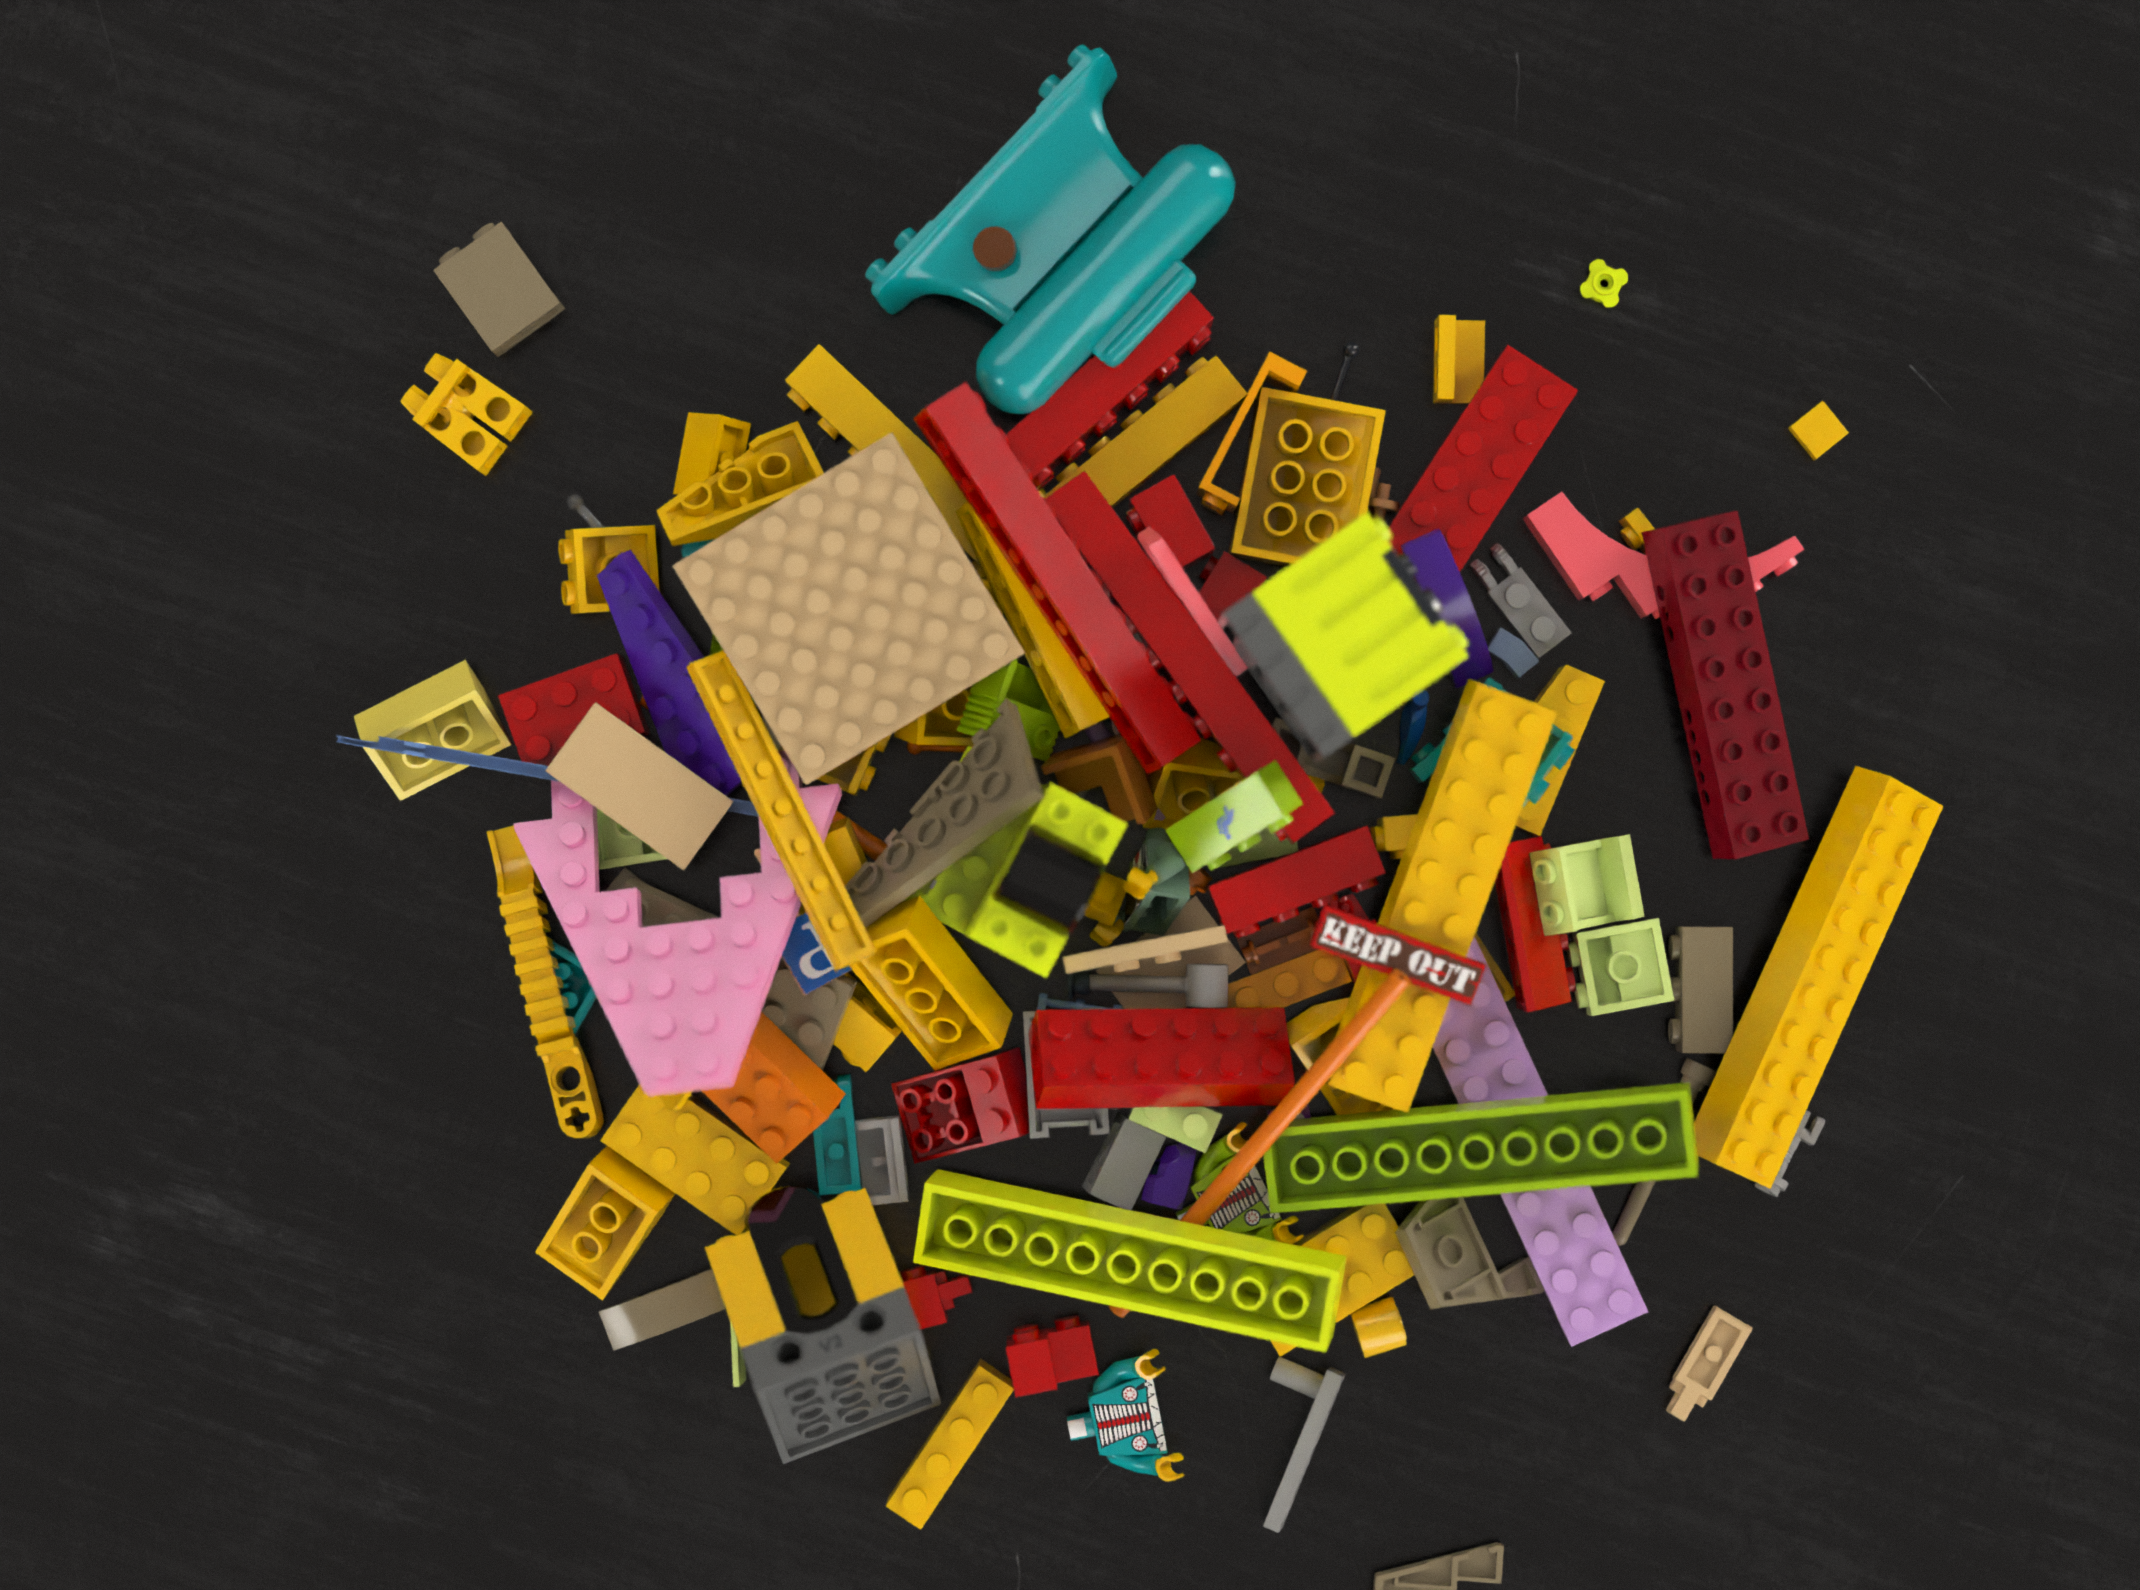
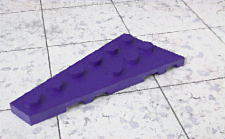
M628 550L620 553L597 575V578L664 751L725 796H728L743 782L687 670V666L690 663L702 659L704 656L632 551Z

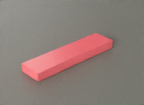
M1150 526L1139 533L1137 539L1167 584L1232 673L1237 677L1247 670L1248 667L1162 537Z

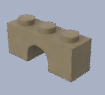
M1276 717L1272 720L1271 726L1306 774L1376 799L1382 798L1395 761L1394 757L1358 745L1345 743L1325 758L1313 763L1285 722Z

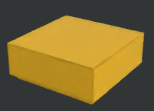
M1824 401L1818 403L1788 428L1813 460H1816L1849 433Z

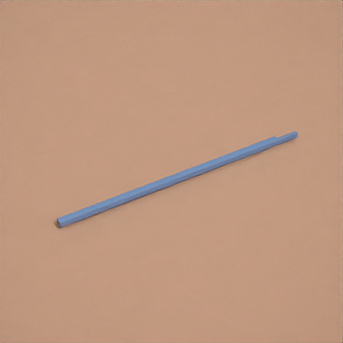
M336 736L338 737V741H336L338 743L559 781L545 771L548 768L545 765L378 736L379 742ZM730 798L734 802L727 811L759 817L752 802Z

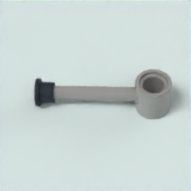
M1186 964V976L1092 974L1091 970L1068 973V998L1074 999L1075 995H1090L1091 991L1185 993L1186 1006L1228 1007V965Z

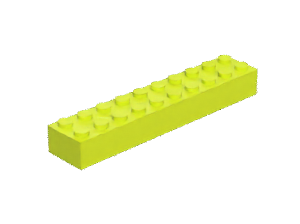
M937 1169L924 1185L913 1263L1326 1352L1334 1334L1347 1256Z

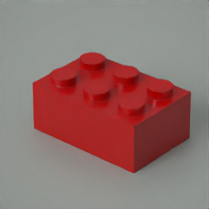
M618 653L498 695L518 754L523 762L549 766L595 702L643 737L651 734L624 657Z

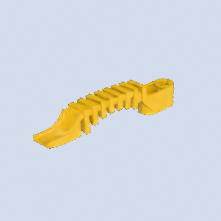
M514 825L494 831H487L497 876V895L502 903L499 907L501 916L506 919L507 925H504L506 936L510 938L512 944L509 945L510 953L516 960L514 968L516 975L521 980V985H519L520 992L526 999L527 1004L524 1005L526 1015L531 1018L532 1025H529L531 1034L536 1036L539 1043L535 1047L537 1055L544 1062L559 1125L562 1131L569 1137L591 1138L597 1135L604 1123L603 1112L593 1073L578 1038L574 1036L573 1028L576 1027L574 1017L566 1015L565 1008L570 1006L568 998L562 996L560 989L564 988L562 978L556 976L555 969H559L557 958L550 954V950H555L553 940L545 934V932L551 931L549 921L541 916L548 914L546 903L536 896V894L543 893L541 883L514 830ZM574 1067L580 1074V1083L576 1089L569 1091L562 1083V1076L567 1069ZM579 1110L581 1113H588L590 1116V1120L586 1121L583 1125L584 1130L582 1126H574L573 1119L579 1116Z

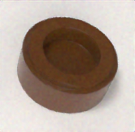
M992 226L985 228L976 236L973 243V252L978 263L983 268L997 272L1008 268L1014 262L1017 255V246L1012 235L1006 229Z

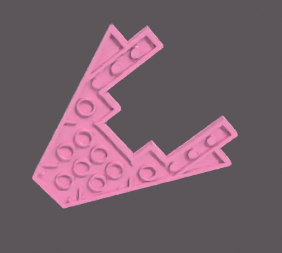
M778 751L824 844L842 796L839 784L802 788V778L785 751ZM551 780L552 819L514 823V830L643 1091L648 1096L733 1087L802 903L760 817L762 873L720 878L722 918L642 927L641 892L637 888L600 892L597 808L560 781Z

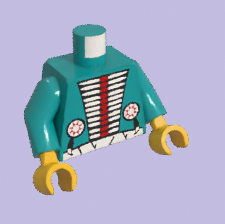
M1152 1349L1141 1357L1137 1356L1116 1361L1094 1381L1093 1390L1088 1392L1090 1412L1067 1416V1423L1071 1441L1096 1436L1099 1455L1106 1456L1110 1463L1136 1473L1158 1475L1163 1481L1169 1482L1184 1476L1183 1473H1175L1171 1468V1462L1183 1460V1455L1180 1453H1173L1167 1456L1161 1455L1168 1452L1153 1378L1164 1372L1165 1367L1157 1369L1152 1366L1150 1359L1160 1354L1157 1349Z

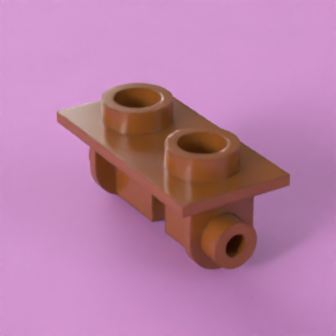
M1314 907L1300 911V915L1280 923L1272 922L1261 926V930L1237 939L1250 975L1318 950L1309 944L1319 920Z

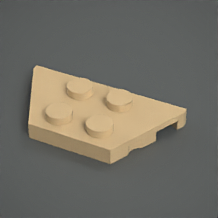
M1222 925L1098 948L1065 956L1063 959L1066 974L1113 965L1115 972L1140 968L1139 959L1154 957L1156 964L1181 960L1180 951L1228 941L1225 926Z

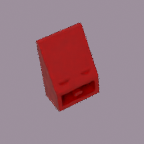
M1019 1047L979 1057L891 1084L914 1164L1018 1138L1030 1133L1027 1076Z

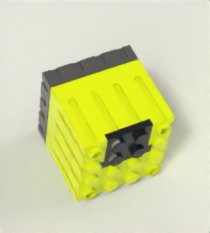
M1367 512L1222 613L1218 624L1248 667L1247 670L1313 763L1331 754L1468 657L1464 648L1469 644L1462 632L1455 624L1449 627L1439 615L1443 607L1438 598L1429 588L1422 591L1413 578L1418 572L1411 560L1404 552L1399 555L1396 554L1388 543L1393 537L1387 526L1378 516L1371 519Z

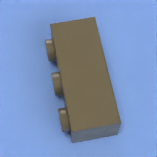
M1675 926V935H1670L1668 942L1670 960H1675V977H1670L1674 1001L1671 1002H1675V1019L1669 1020L1670 1044H1675V1051L1680 1053H1726L1733 1037V927Z

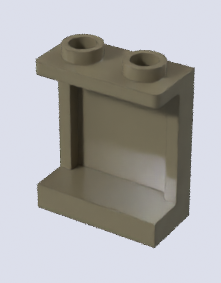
M502 222L497 225L489 223L480 228L473 235L474 241L462 250L456 247L445 253L439 259L441 265L433 270L489 349L497 357L565 310L560 300L549 288L513 238L511 232Z

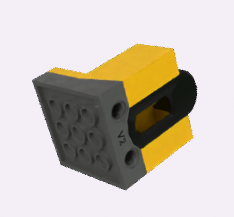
M790 1185L775 1188L760 1196L749 1208L744 1221L745 1233L737 1236L722 1237L715 1244L705 1247L756 1394L783 1464L941 1404L919 1324L866 1188L858 1191L843 1192L834 1200L824 1203L818 1193L807 1187Z

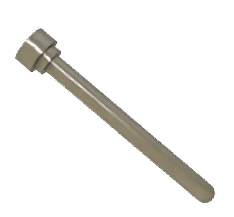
M1687 1057L1680 1071L1683 1074L1680 1082L1690 1084L1692 1104L1699 1091L1703 1093L1706 1085L1711 1086L1717 1071ZM1656 1180L1636 1182L1612 1232L1618 1246H1622L1627 1242Z

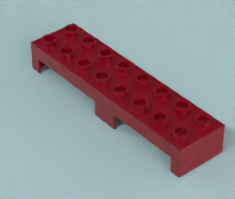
M1738 511L1714 514L1643 531V542L1713 859H1739L1809 840ZM1660 586H1662L1664 590V599L1662 598L1660 593ZM1665 607H1666V609H1667V611H1668V615H1669L1668 618H1667L1666 613H1665ZM1669 627H1671L1673 631V640L1671 639L1669 634ZM1687 709L1690 711L1692 722L1688 719ZM1692 731L1695 734L1696 741L1693 739ZM1696 750L1698 751V753H1699V755H1700V759H1701V762H1700V763L1698 762L1697 757H1696ZM1701 772L1704 775V782L1701 777ZM1705 791L1709 796V804L1705 798Z

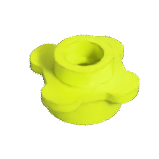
M1601 259L1594 260L1589 265L1590 274L1586 282H1583L1580 286V293L1586 299L1591 298L1594 301L1602 302L1607 308L1614 307L1619 302L1618 293L1621 286L1628 282V274L1624 269L1619 268L1615 270L1606 266L1605 262ZM1606 280L1608 282L1607 287H1602L1600 281Z

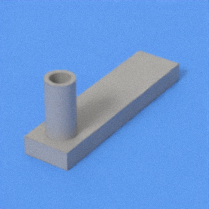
M1278 1357L1270 1380L1314 1398L1315 1401L1266 1517L1264 1527L1277 1533L1283 1528L1346 1373L1330 1367L1324 1376L1283 1357Z

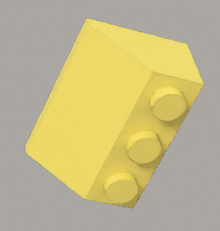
M466 660L353 716L360 740L379 742L378 736L489 756L512 745L484 687ZM363 747L400 801L469 766Z

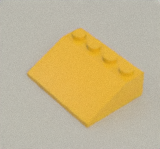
M1261 387L1256 399L1238 497L1240 501L1236 508L1228 553L1235 558L1289 567L1366 513L1386 410Z

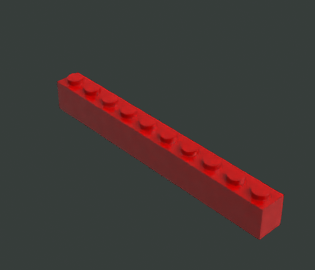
M965 382L925 407L913 418L1145 772L1149 774L1165 766L1201 741L1196 733L1197 728L1194 720L1188 713L1181 710L1173 698L1171 685L1164 677L1158 675L1150 663V655L1146 647L1140 641L1135 640L1126 626L1127 621L1123 612L1116 605H1112L1104 593L1100 577L1095 571L1087 567L1079 555L1080 549L1077 542L1071 535L1064 532L1056 520L1054 507L1047 499L1041 497L1033 485V478L1029 469L1023 463L1018 462L1010 450L1006 434L1002 429L995 426L987 415L986 406L981 396L977 392L972 391Z
M1085 470L1045 498L1054 507L1056 520L1064 532L1071 535L1077 542L1080 549L1079 555L1085 564L1100 577L1103 583V591L1108 599H1112L1123 612L1127 621L1126 626L1131 634L1135 635L1137 633L1147 646L1146 649L1150 655V663L1157 671L1162 667L1171 679L1169 684L1173 690V697L1180 705L1187 701L1196 714L1192 719L1196 724L1197 730L1205 739L1212 735L1220 746L1221 750L1216 755L1228 772L1231 774L1237 770L1245 780L1273 761H1277L1303 804L1290 812L1293 818L1292 822L1273 833L1280 842L1287 838L1290 844L1293 845L1335 814L1333 809Z

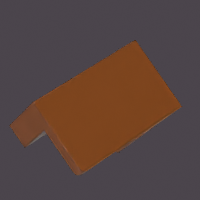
M1121 734L1054 753L1041 766L1044 775L1054 772L1060 788L1071 794L1102 786L1112 816L1123 822L1135 819L1138 825L1146 823L1158 809L1144 769Z

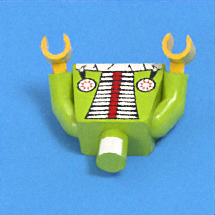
M1245 1122L1239 1123L1228 1135L1209 1145L1207 1152H1203L1192 1171L1193 1182L1189 1184L1196 1200H1198L1247 1142L1240 1136V1131L1247 1126ZM1255 1166L1203 1225L1209 1224L1212 1228L1287 1244H1294L1304 1237L1303 1234L1294 1236L1288 1230V1225L1299 1221L1296 1216H1291L1279 1223H1275L1282 1220L1279 1213H1270L1268 1191ZM1194 1203L1175 1212L1179 1221Z

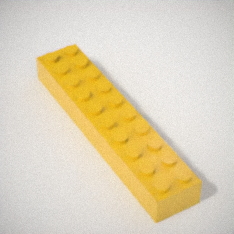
M1468 679L1378 924L1467 956L1558 713L1557 711ZM1362 965L1335 1038L1389 975ZM1410 984L1326 1082L1328 1086L1408 1113L1451 998Z
M1855 766L1694 1121L1699 1157L1771 1189L1943 809L1942 805L1891 776Z

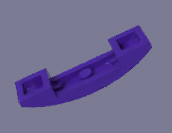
M1438 528L1400 545L1402 552L1408 556L1418 572L1413 577L1422 591L1429 588L1435 594L1443 607L1439 615L1448 627L1455 624L1469 644L1464 648L1468 657L1448 670L1454 687L1457 689L1466 685L1468 679L1475 681L1494 672L1478 617L1441 530Z

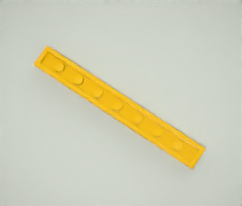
M722 650L690 663L687 666L690 677L835 971L872 956L877 951L745 684L725 651Z

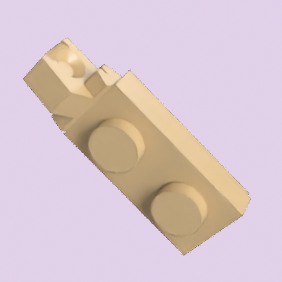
M1713 1306L1672 1377L1674 1379L1669 1388L1674 1390L1675 1394L1666 1411L1685 1422L1695 1403L1703 1408L1708 1399L1712 1400L1750 1335L1752 1327L1722 1309Z

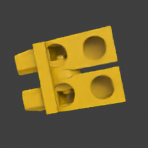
M435 353L426 365L424 372L439 382L430 396L413 385L408 389L400 402L414 415L413 421L486 476L508 446L472 420L473 417H478L511 442L533 411L458 359L453 362Z

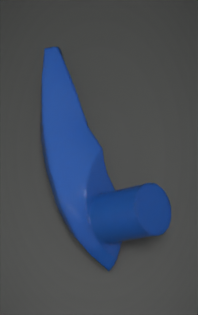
M1421 689L1411 696L1402 712L1400 722L1401 745L1396 762L1398 764L1404 765L1422 736L1427 717V703L1429 702V694L1425 690Z

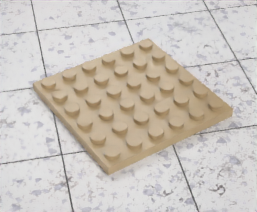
M892 432L673 565L805 785L1025 653Z

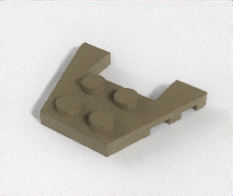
M1463 1197L1420 1200L1395 1231L1430 1309L1531 1296L1545 1291L1529 1257L1518 1259L1497 1272Z
M1495 1542L1374 1573L1373 1590H1457L1458 1581L1501 1584L1504 1545Z

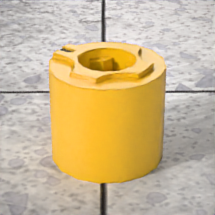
M1393 1297L1366 1304L1350 1314L1364 1358L1407 1345V1336Z

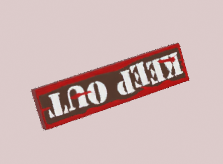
M1327 904L1323 907L1309 943L1311 947L1390 975L1394 969H1398L1410 979L1411 984L1470 1006L1486 968V965L1480 961Z

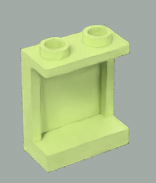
M1630 834L1529 853L1544 936L1570 933L1606 923L1645 917Z

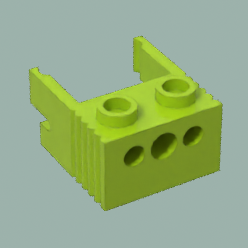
M1016 658L972 685L971 695L968 696L969 702L965 705L964 717L960 719L961 724L958 726L957 731L970 736H974L980 728L987 731L1001 715L997 708L1005 699H1008L1018 708L1032 758L1045 762L1050 758L1060 727L1031 668L1019 664Z

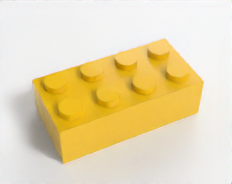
M640 1084L600 1140L736 1236L745 1230L790 1165L785 1159L780 1160L776 1164L739 1127L692 1094L680 1110L670 1111L659 1095L648 1096Z
M1385 1203L1353 1206L1292 1244L1347 1256L1336 1322L1414 1276V1272L1395 1233L1399 1227ZM1271 1341L1279 1356L1297 1347Z

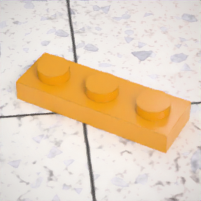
M1318 949L1228 983V1008L1287 1007L1352 982L1343 958Z

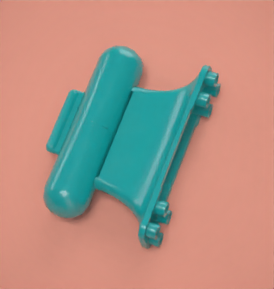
M1084 44L1076 47L1068 57L1067 64L1073 68L1063 80H1060L1056 75H1051L1042 83L1038 94L1044 100L1036 107V112L933 221L930 220L918 233L912 228L902 231L894 243V247L900 253L889 264L883 258L875 260L865 274V277L873 283L871 288L872 295L889 314L900 312L918 297L941 294L975 305L1002 323L1004 326L983 347L977 359L976 378L980 391L989 403L1010 414H1030L1045 404L1093 354L1109 367L1120 365L1193 288L1196 282L1195 274L1181 261L1227 213L1234 198L1235 180L1231 168L1218 153L1200 144L1179 145L1166 153L1144 177L1129 164L1112 140L1103 116V101L1116 81V70L1110 56L1104 50L1095 48L1091 51ZM992 226L1006 229L1012 235L1017 246V255L1014 262L1008 268L997 272L983 268L978 263L973 252V243L976 236L985 228Z

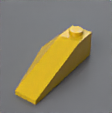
M1350 997L1313 1005L1286 1023L1289 1045L1307 1071L1335 1039ZM1327 1083L1320 1089L1336 1115L1398 1110L1328 1086Z

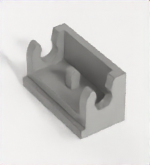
M1117 1112L1109 1128L1110 1134L1106 1135L1082 1187L1089 1194L1112 1205L1132 1210L1166 1136L1129 1120L1128 1116Z
M900 1115L855 1120L862 1188H866L871 1204L908 1202L910 1192Z

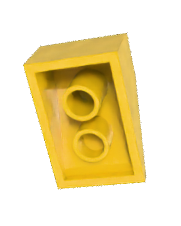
M606 1146L586 1167L535 1253L595 1296L604 1300L658 1223L676 1193Z

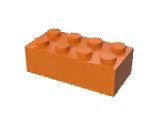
M762 1011L760 1012L733 1087L701 1090L776 1164L827 1120L846 1095Z

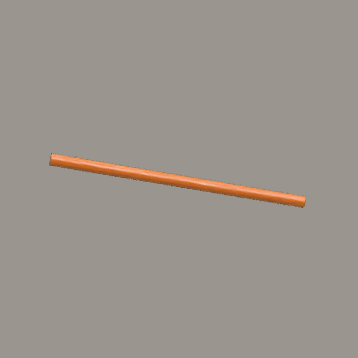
M1394 969L1180 1221L1204 1225L1411 984L1410 979L1398 969ZM1108 1305L1110 1310L1120 1318H1124L1130 1311L1129 1309Z

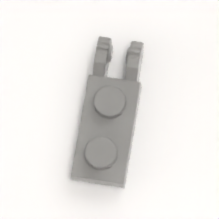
M1497 543L1490 550L1496 562L1509 575L1506 579L1497 584L1487 566L1478 559L1473 561L1470 567L1488 590V593H1486L1522 641L1539 659L1572 632L1521 567L1518 569L1510 555Z

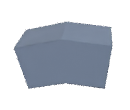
M1501 627L1497 629L1487 646L1490 655L1503 662L1516 679L1520 678L1539 662L1537 657L1521 639Z

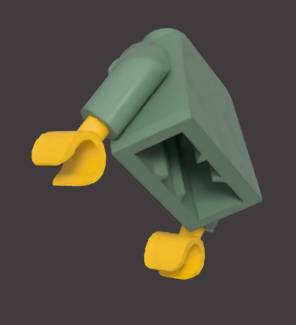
M1152 828L1146 832L1145 842L1129 865L1127 881L1122 889L1126 890L1125 908L1117 914L1115 924L1111 927L1098 922L1089 934L1102 947H1108L1122 931L1126 933L1134 930L1164 936L1189 900L1188 866L1173 842H1170L1165 829Z

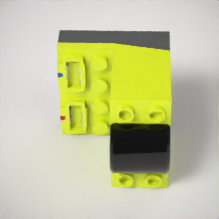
M966 746L958 761L961 762L973 747ZM1052 783L1040 784L1043 793L1041 800L902 901L920 896L940 922L1044 977H1047L1067 937L1071 934L1088 906L1103 876L1105 866L1127 826V823Z

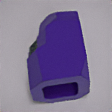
M1181 1142L1166 1146L1160 1158L1155 1160L1147 1176L1141 1200L1182 1210L1197 1150Z

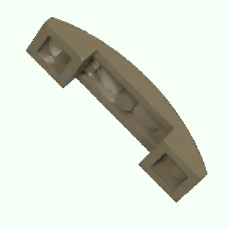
M711 1268L647 1294L636 1296L599 1311L612 1348L617 1350L724 1310L726 1306Z

